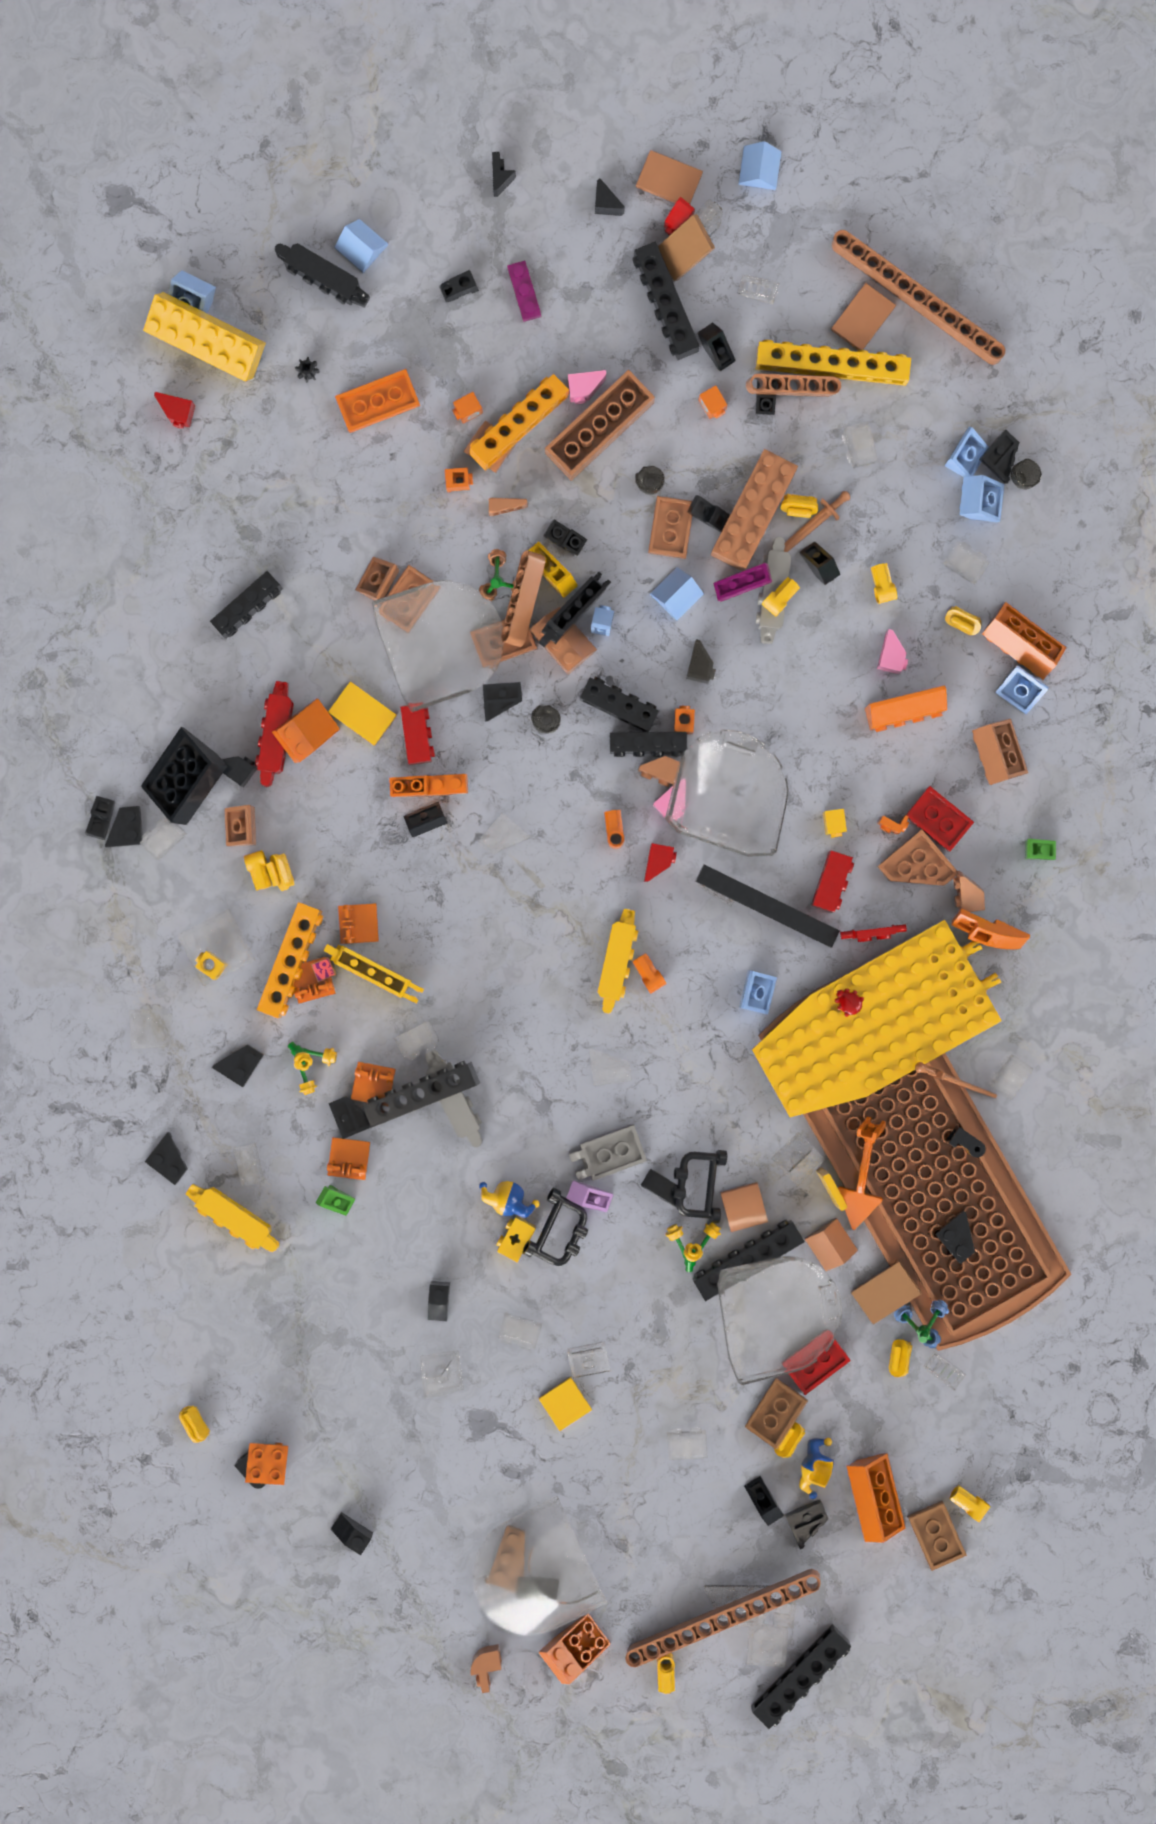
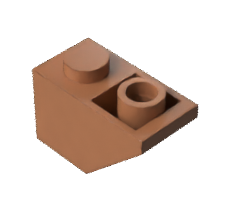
M664 756L641 765L638 771L641 772L642 777L649 780L653 777L659 780V784L669 787V785H674L683 763Z
M960 870L956 871V878H953L954 888L957 889V896L954 897L955 906L968 912L985 910L984 891Z

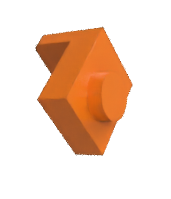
M904 815L899 824L885 816H881L877 824L886 833L900 834L901 831L904 833L908 827L909 822L907 820L909 816Z

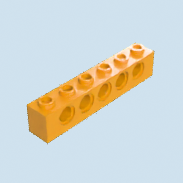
M554 374L549 378L545 377L536 390L532 389L527 393L526 399L522 402L518 401L508 415L506 413L503 414L498 420L499 423L494 427L490 426L484 432V436L481 439L477 438L471 443L470 456L485 471L568 398L569 389ZM548 394L550 398L544 399L541 395ZM534 406L537 410L530 411L528 407ZM516 418H519V419H521L523 422L520 423V424H517V423H515L513 420L516 419ZM507 431L509 435L502 436L500 432ZM493 443L495 447L490 449L486 447V444Z
M300 902L297 903L256 1009L257 1011L275 1018H282V1015H286L289 1008L287 1002L289 997H293L296 990L294 982L296 979L299 980L302 975L303 969H300V967L309 957L310 951L307 950L309 945L315 941L317 934L314 932L316 927L322 923L323 915L321 914L323 911ZM304 920H308L310 926L304 931L301 928V923ZM297 938H301L303 944L297 949L294 941ZM290 956H294L296 959V963L293 966H289L287 963V959ZM284 973L289 977V981L286 984H282L280 981V977ZM277 991L282 995V999L279 1002H276L273 998L274 993Z

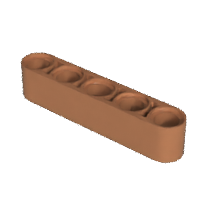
M755 374L746 381V389L751 394L830 397L841 390V382L837 377ZM753 379H756V380L759 381V383H760L759 389H757V388H755V387L753 386V384H752ZM772 380L777 381L778 389H774L771 386ZM790 381L796 382V390L790 387ZM810 381L815 384L816 388L814 391L809 388L808 384ZM828 382H830V383L833 384V386H834L833 392L830 391V390H828V388H827V383H828Z
M526 550L521 556L501 634V640L504 643L517 647H522L525 643L545 566V556Z

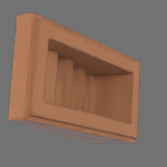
M489 498V516L528 507L526 499Z

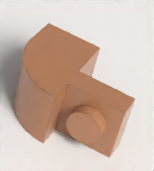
M499 1644L481 1648L472 1659L471 1676L476 1675L477 1687H481L482 1693L490 1692L491 1684L488 1672L502 1669Z

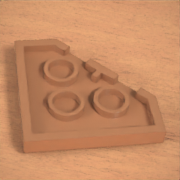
M922 829L877 866L889 881L945 886L956 876L957 871Z

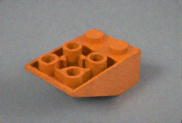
M586 1613L554 1637L538 1653L561 1684H571L611 1643L589 1613Z

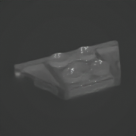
M704 1585V1590L708 1594L713 1608L716 1609L770 1585ZM778 1592L772 1593L771 1596L775 1599ZM761 1600L753 1602L758 1607L764 1604ZM738 1607L736 1609V1612L739 1614H744L746 1610L742 1607ZM768 1612L735 1626L762 1627ZM725 1615L719 1616L720 1621L728 1620Z

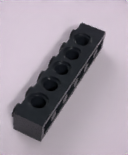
M656 241L635 249L634 257L632 258L636 269L639 268L641 272L639 276L642 285L647 286L649 291L647 292V297L650 303H654L656 319L662 322V333L665 339L668 338L670 341L669 349L672 356L675 355L678 361L699 352V343ZM647 264H653L655 268L653 270H648L645 266ZM659 281L662 283V286L655 287L653 283ZM668 299L670 303L663 305L660 303V300ZM674 316L677 318V321L672 323L667 318ZM680 333L684 335L685 338L682 340H677L675 338V335Z
M465 1061L459 1062L454 1065L455 1068L448 1071L447 1068L436 1072L437 1076L431 1078L430 1075L420 1078V1082L413 1085V1082L402 1085V1090L396 1092L395 1089L384 1093L385 1097L379 1099L378 1096L368 1099V1103L362 1107L371 1128L480 1084L472 1062L467 1064ZM453 1074L459 1076L460 1082L458 1084L452 1081ZM435 1081L441 1083V1091L437 1090L434 1087ZM418 1088L424 1091L425 1095L423 1098L417 1095ZM400 1095L406 1097L407 1104L400 1102ZM383 1102L389 1105V1111H385L382 1108Z
M787 1219L777 1224L778 1228L773 1231L769 1229L760 1235L761 1238L756 1241L754 1239L744 1244L745 1247L739 1251L737 1249L727 1254L728 1258L723 1261L721 1259L716 1260L708 1270L702 1269L694 1274L695 1277L692 1279L705 1302L803 1244L805 1241L793 1221H787ZM779 1234L785 1235V1241L781 1244L775 1241ZM766 1244L769 1246L768 1252L760 1253L759 1247ZM744 1255H752V1261L750 1263L742 1262ZM729 1264L736 1266V1270L733 1273L726 1272V1267ZM712 1274H717L720 1278L718 1282L711 1283L709 1277Z
M832 1624L751 1705L752 1713L768 1729L772 1726H777L782 1716L786 1712H791L795 1707V1703L800 1698H805L809 1693V1689L813 1685L820 1683L823 1675L827 1671H831L836 1666V1662L850 1652L851 1644L849 1640ZM828 1647L834 1648L832 1653L825 1652ZM814 1661L821 1662L818 1667L811 1666ZM800 1675L807 1676V1678L804 1681L798 1680V1677ZM786 1689H793L791 1694H784ZM774 1702L780 1704L777 1708L770 1707Z

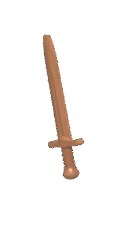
M842 491L839 498L833 501L831 505L822 498L820 503L825 507L785 542L784 552L790 551L831 515L834 516L836 521L839 520L840 517L835 510L841 504L850 500V494L847 491Z
M921 1061L915 1065L917 1073H926L936 1079L947 1080L993 1098L997 1097L996 1094L946 1075L941 1070L926 1066Z

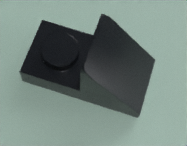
M492 152L494 197H498L514 181L516 171L504 170V159H500V152Z

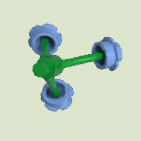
M934 1300L930 1311L933 1313L931 1320L927 1325H921L920 1327L911 1320L912 1312L909 1306L903 1305L894 1312V1317L898 1322H908L918 1334L919 1341L925 1346L936 1348L937 1344L941 1342V1336L938 1335L937 1330L931 1329L936 1318H943L945 1314L949 1313V1309H947L948 1305L943 1300Z

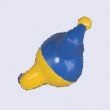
M503 1181L499 1183L494 1193L488 1192L486 1182L479 1184L482 1201L493 1206L494 1210L502 1216H512L515 1214L522 1218H527L540 1205L538 1200H533L531 1205L525 1206L523 1204L524 1191L522 1187L514 1182Z
M815 1438L808 1441L807 1456L801 1464L802 1475L799 1480V1487L809 1494L810 1499L817 1497V1493L811 1490L810 1485L814 1484L825 1488L831 1477L834 1460L822 1455L819 1449L822 1445L831 1446V1438Z

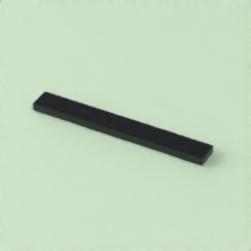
M703 864L695 882L830 948L833 947L840 930Z

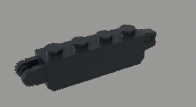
M281 243L275 246L277 257L284 262L286 270L294 276L298 274L303 277L302 280L307 284L317 285L321 292L329 295V293L334 295L335 299L341 304L345 305L347 303L352 305L354 303L361 307H366L370 296L360 288L358 279L298 243L292 245L291 248Z
M600 571L594 577L591 576L547 622L541 631L545 635L538 643L543 647L550 641L556 644L601 597L611 581L607 580L603 584L598 582L602 576Z

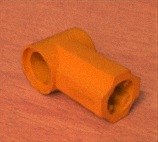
M621 810L606 811L604 815L608 845L613 849H619L623 846L625 838ZM613 835L621 837L622 840L619 844L611 842L610 839Z
M646 953L632 961L643 978L642 981L650 994L667 984Z

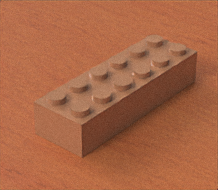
M630 370L626 371L545 447V454L572 481L654 404L655 397Z
M766 449L763 450L711 552V556L740 571L747 569L797 471V465Z

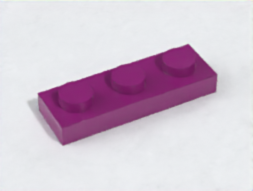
M526 261L507 265L523 322L540 318L541 312Z
M763 563L713 584L717 599L722 602L772 583L768 564Z

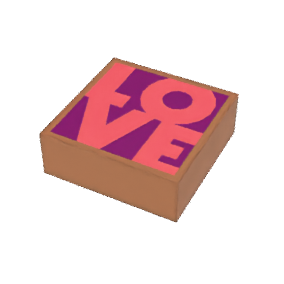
M330 957L311 964L318 982L336 976Z

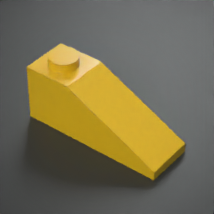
M539 541L528 550L545 556V566L542 575L563 598L578 587L572 574Z

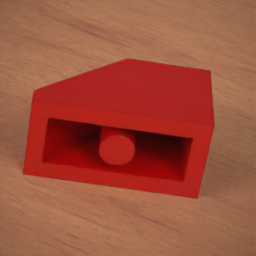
M682 197L677 200L665 219L664 228L669 236L695 213V208Z
M155 392L156 400L173 426L184 429V426L190 428L195 410L193 401Z
M651 843L644 882H649L668 869L671 863L675 864L677 852H673L674 847Z

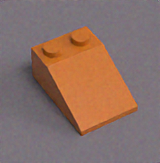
M316 698L273 730L272 733L293 762L298 763L317 750L338 732L340 728L320 700Z

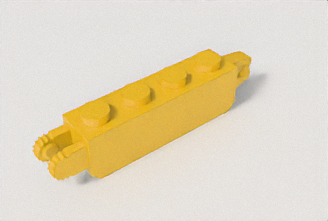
M624 909L619 922L614 923L611 928L597 991L600 997L604 998L602 1010L606 1014L612 1012L615 1000L619 1001L620 997L624 998L626 990L623 982L624 978L628 979L630 968L627 967L628 960L633 959L634 949H631L632 941H637L639 930H635L636 926L634 925L635 911L630 909Z
M327 944L324 952L332 955L330 960L334 961V964L400 998L404 997L417 1004L418 999L413 995L407 994V989L411 987L417 992L423 993L424 991L422 987L412 983V980L346 946L338 944L335 948Z
M192 1184L187 1190L186 1195L196 1203L194 1206L198 1208V1213L205 1217L208 1215L214 1219L213 1223L221 1228L224 1226L229 1229V1233L233 1237L242 1238L248 1247L252 1249L263 1247L268 1252H274L279 1248V1241L270 1235L272 1231L271 1225L215 1187L204 1189Z

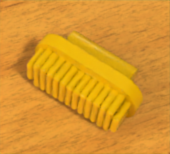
M787 494V496L784 495L781 502V510L786 512L787 516L811 518V515L818 512L817 498Z
M952 606L945 616L947 624L968 635H976L982 626L980 617L969 614L957 606Z
M284 853L271 855L270 863L266 864L273 887L278 886L281 891L295 885L287 856Z
M897 1339L892 1343L889 1372L894 1377H903L909 1373V1359L913 1346L910 1345L911 1342H907L904 1339Z
M187 1406L180 1411L179 1419L190 1439L195 1443L204 1441L210 1435V1430L205 1422H203L204 1420H202L197 1407Z
M795 1422L777 1450L774 1449L775 1453L782 1458L792 1457L798 1442H800L805 1434V1429Z

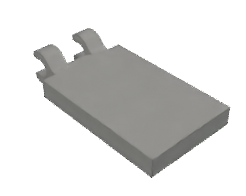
M634 1125L581 1143V1150L569 1154L572 1162L579 1159L583 1161L585 1169L575 1172L578 1180L591 1176L594 1181L647 1161Z

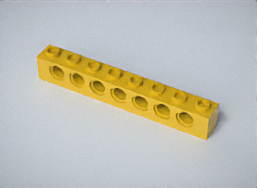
M772 340L759 341L757 347L755 370L829 376L839 379L906 386L910 377L911 358L904 354L891 356L885 352L873 354L867 350L854 352L848 348L836 350L831 349L829 346L817 348L812 347L810 344H801L799 346L793 345L791 342H782L780 344L774 343ZM777 352L781 355V358L775 359L771 354ZM796 354L800 357V360L794 361L790 356ZM815 356L819 362L812 363L809 358ZM834 358L838 364L831 365L828 360ZM852 360L856 362L857 366L850 367L847 362ZM871 362L876 368L869 369L866 364ZM885 365H892L894 371H888Z

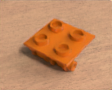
M377 903L338 906L340 944L379 942Z
M326 957L301 964L300 969H303L302 975L299 980L296 979L294 982V987H296L294 995L299 1004L336 994L332 978L318 982L311 964L326 959Z
M358 1062L355 1069L351 1099L367 1102L368 1099L378 1096L379 1099L385 1097L384 1093L392 1090L396 1069ZM383 1102V1104H382L383 1106H389V1105H388L387 1103H385V1102Z
M332 1137L327 1175L366 1180L370 1142Z
M249 1443L245 1482L284 1485L288 1446L283 1445V1443H275V1445Z

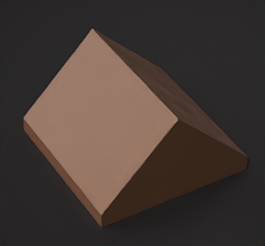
M373 557L355 590L382 604L399 573L397 565Z
M243 805L225 808L226 846L256 845L254 806Z
M837 1218L805 1238L825 1271L845 1264L858 1251Z

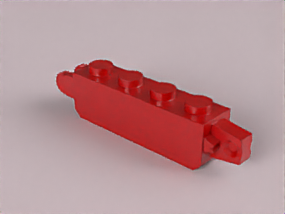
M276 681L273 693L269 694V698L265 699L264 709L267 710L266 717H263L261 722L263 735L258 740V747L261 748L260 754L256 755L255 766H257V770L261 771L260 782L266 788L271 787L275 774L283 772L286 757L285 749L272 731L292 717L294 707L293 701L288 697L289 684L282 681Z

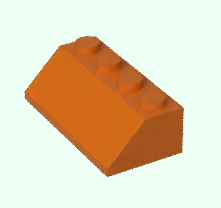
M1007 602L1003 604L982 633L988 641L996 644L1004 653L1012 656L1020 665H1024L1033 675L1042 680L1055 668L1067 648Z
M946 686L870 703L865 708L869 729L881 732L887 730V726L894 725V728L905 726L907 721L912 720L913 723L924 721V717L931 716L932 719L943 716L942 713L947 711Z
M883 1453L858 1459L847 1466L848 1476L865 1542L884 1543L906 1529L888 1454Z

